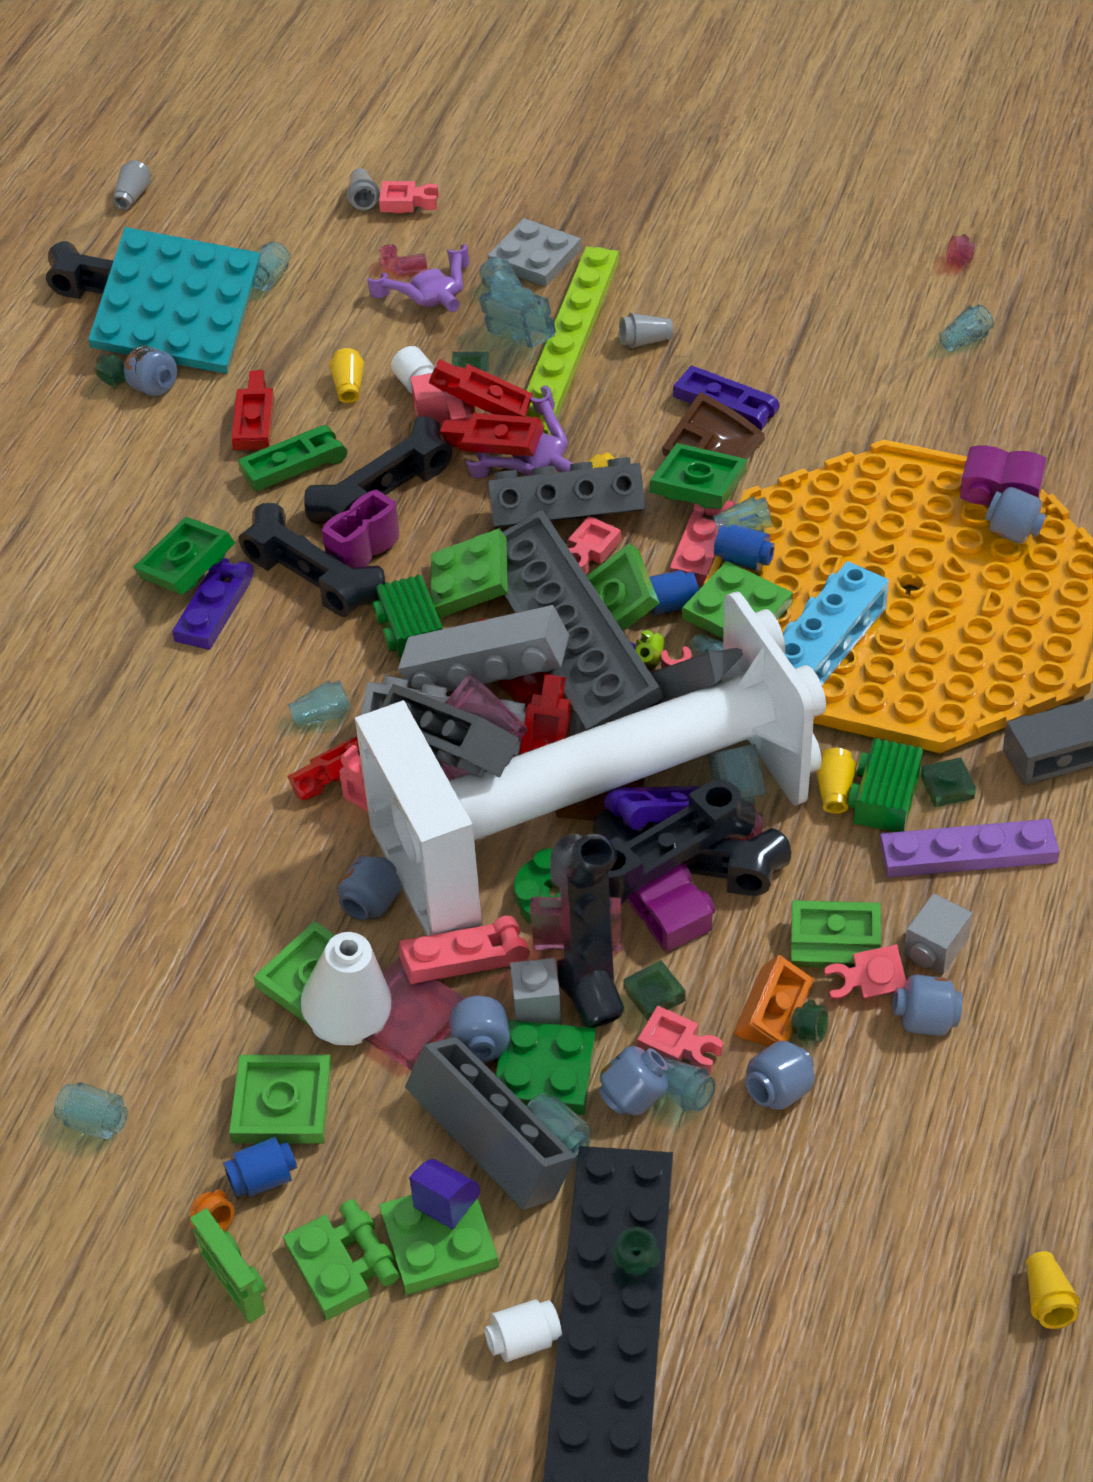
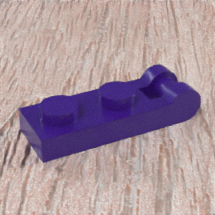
M692 365L673 385V397L692 404L698 394L702 392L734 410L761 431L767 425V418H772L780 408L778 400L770 394Z
M223 558L219 563L213 565L173 628L174 641L210 650L248 588L253 577V565L241 561L237 564L229 563L227 558ZM225 578L232 579L230 583L223 582Z
M700 787L614 788L607 794L604 805L615 816H622L623 821L632 829L639 830L648 822L659 824L689 806L688 794Z

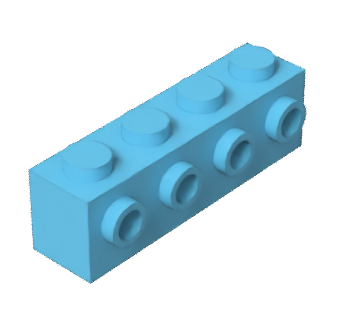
M849 561L843 565L837 574L832 573L826 580L820 594L816 598L811 597L808 600L802 615L796 622L791 621L783 632L785 656L794 668L804 665L810 666L818 676L821 685H823L886 609L889 579Z

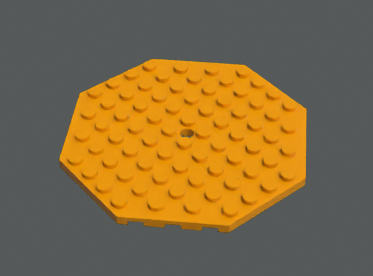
M884 439L872 443L870 450L854 455L850 451L825 460L824 467L807 472L803 468L779 477L778 483L761 489L757 485L744 490L728 526L730 527L732 524L770 534V542L775 544L774 555L770 565H763L759 572L747 568L743 569L793 592L792 605L777 620L782 633L791 621L796 622L802 615L808 600L811 597L816 598L820 594L828 577L832 573L837 574L847 561L889 579L886 609L822 685L826 699V710L823 714L815 716L813 723L882 740L887 739L898 744L904 743L907 746L910 744L914 747L920 746L924 750L936 753H943L1005 728L1008 721L1015 720L1020 716L1041 713L1090 693L1093 682V537L1084 527L1078 528L1069 519L1070 512L1053 493L1048 495L1043 489L1040 494L1042 503L1040 513L1047 516L1038 537L1030 534L1027 541L1018 544L995 535L989 529L990 522L985 520L990 505H977L960 498L961 482L967 456ZM715 556L704 584L725 563L722 562L721 557ZM906 585H913L919 589L910 591V595H908L903 588Z

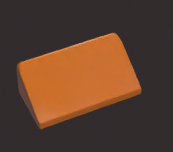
M780 955L768 961L762 966L734 1034L742 1039L768 1047L777 1041L789 1042L814 978Z

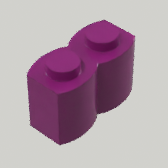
M972 446L969 449L962 476L960 498L977 505H990L997 491L1003 493L1006 488L1014 487L1040 499L1047 458L1029 451H1013L1008 453L993 446Z
M378 490L370 491L359 497L352 504L350 510L335 515L324 525L322 534L325 552L334 554L339 561L351 568L365 567L373 555L386 551L399 538L396 501Z
M684 862L631 893L627 898L632 909L645 922L652 936L666 952L712 930V917L715 913L713 901L706 891H699L692 884L691 873Z

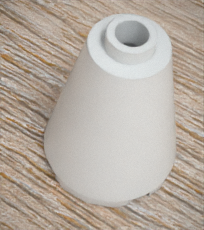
M343 932L329 940L308 978L301 995V1012L304 1020L306 1019L307 1023L312 1027V1032L318 1038L334 1045H356L362 1043L364 1038L374 1033L376 1035L383 1030L390 1016L391 994L367 939L354 932Z

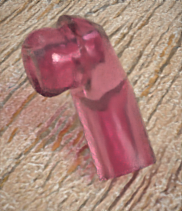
M394 244L383 245L379 248L381 256L379 262L381 266L398 274L427 270L425 253L399 256L397 255V247Z

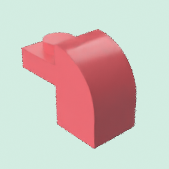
M432 373L410 377L416 417L428 416L435 419L439 424H443L444 420L466 421L467 418H471L472 413H476L475 406L429 384Z

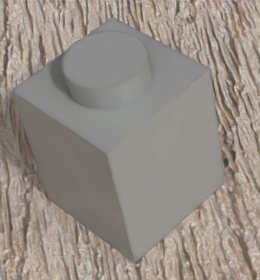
M933 893L907 928L904 956L910 958L920 967L930 968L943 975L969 939L973 913Z
M555 958L510 962L515 1021L561 1025L560 994Z

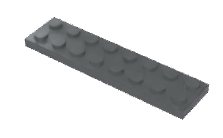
M543 509L502 532L507 541L508 593L505 594V597L515 613L554 605L569 633V638L561 668L553 669L551 673L566 677L564 694L568 700H571V705L586 730L645 710L665 698L659 685Z

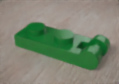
M323 425L238 459L239 471L254 491L257 492L327 462L339 464L346 458L348 451L341 441L336 440V435L331 428Z

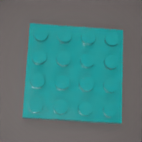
M124 227L88 339L90 348L129 355L137 347L143 345L152 346L167 352L178 365L228 374L261 262L260 252Z

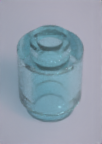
M278 242L263 244L256 251L260 252L261 262L254 282V289L261 291L269 290L288 269L290 254Z
M79 1082L76 1085L68 1083L61 1089L56 1099L54 1114L57 1119L62 1120L63 1125L108 1140L114 1133L118 1134L121 1132L127 1120L128 1110L124 1107V1099L121 1095Z
M540 1094L526 1106L576 1156V1159L578 1158L579 1146H589L590 1125L557 1097Z

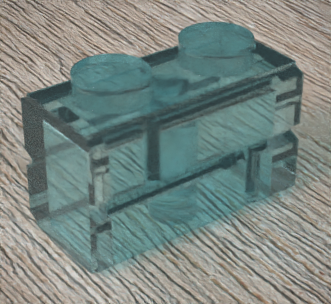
M501 281L493 284L490 290L483 293L479 298L482 312L486 314L484 319L487 331L530 348L550 339L556 333L553 318L549 317L551 309L548 298L536 295L530 289H520L511 286V283L508 281Z

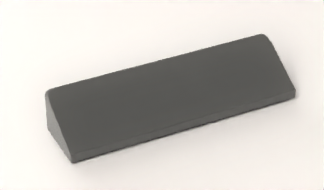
M731 648L709 651L652 672L651 675L659 685L665 698L651 706L716 684L743 656L742 649Z

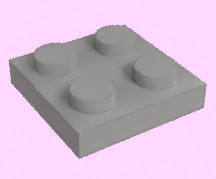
M523 218L488 254V266L546 287L582 250L581 238Z

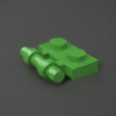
M354 1199L344 1202L339 1208L345 1220L344 1224L333 1228L325 1214L283 1235L286 1249L326 1320L370 1298L369 1289L364 1281L377 1275L383 1286H389L399 1278V1274L393 1265L395 1257L386 1244L380 1243L373 1231L375 1223L367 1211H361ZM358 1242L364 1252V1256L353 1262L345 1248Z

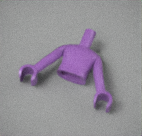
M460 245L461 250L459 251L447 250L451 277L445 276L439 269H429L418 273L412 278L411 283L388 279L387 273H381V279L373 280L367 278L370 296L382 298L390 293V289L404 293L414 302L425 308L442 304L450 312H455L460 306L455 296L463 289L461 269L470 264L467 245Z
M548 386L540 388L544 398L536 399L531 397V402L535 412L543 415L552 435L542 432L533 457L512 455V457L487 456L486 453L476 452L479 462L472 463L468 460L466 461L472 477H485L490 472L491 467L517 470V472L527 476L533 475V468L555 466V470L558 472L570 471V464L573 463L562 457L566 447H568V440L553 412L555 402Z

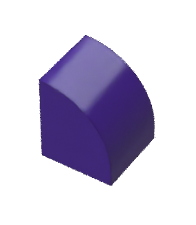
M436 1159L427 1160L409 1177L413 1207L452 1230L480 1195V1187L477 1182Z

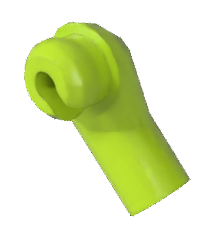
M644 630L640 633L642 635L641 640L637 639L636 652L647 667L655 668L661 662V652L664 649L665 641L659 633L654 634L650 630Z

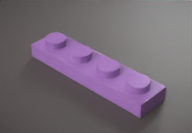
M1051 819L881 833L880 849L887 878L1058 863L1060 853Z

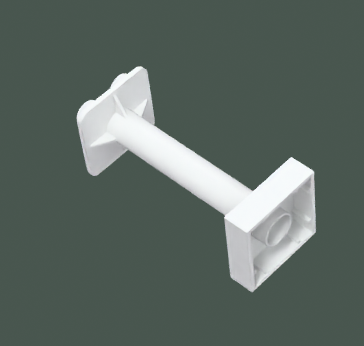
M738 591L727 594L724 600L723 650L739 648L742 649L743 656L723 676L722 682L515 756L505 767L500 778L484 771L481 778L469 773L448 780L404 700L355 717L370 828L386 859L391 861L396 867V873L402 885L401 888L426 936L482 926L475 840L744 740H748L752 744L789 801L795 806L806 802L808 799L810 772L820 769L822 764L820 748L813 734V720L815 716L825 712L826 699L821 682L814 670L808 665L794 668L785 656L784 636L773 613L768 609L754 612L743 595Z

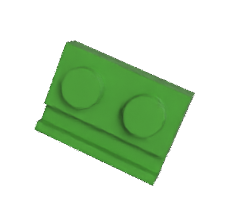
M792 900L791 963L796 967L826 968L831 964L839 963L852 968L854 967L853 954L881 948V903Z
M207 1208L192 1216L190 1221L195 1227L193 1232L201 1256L248 1323L265 1314L261 1296L266 1291L265 1284L252 1265L248 1266L241 1257L239 1247L231 1234L221 1229Z

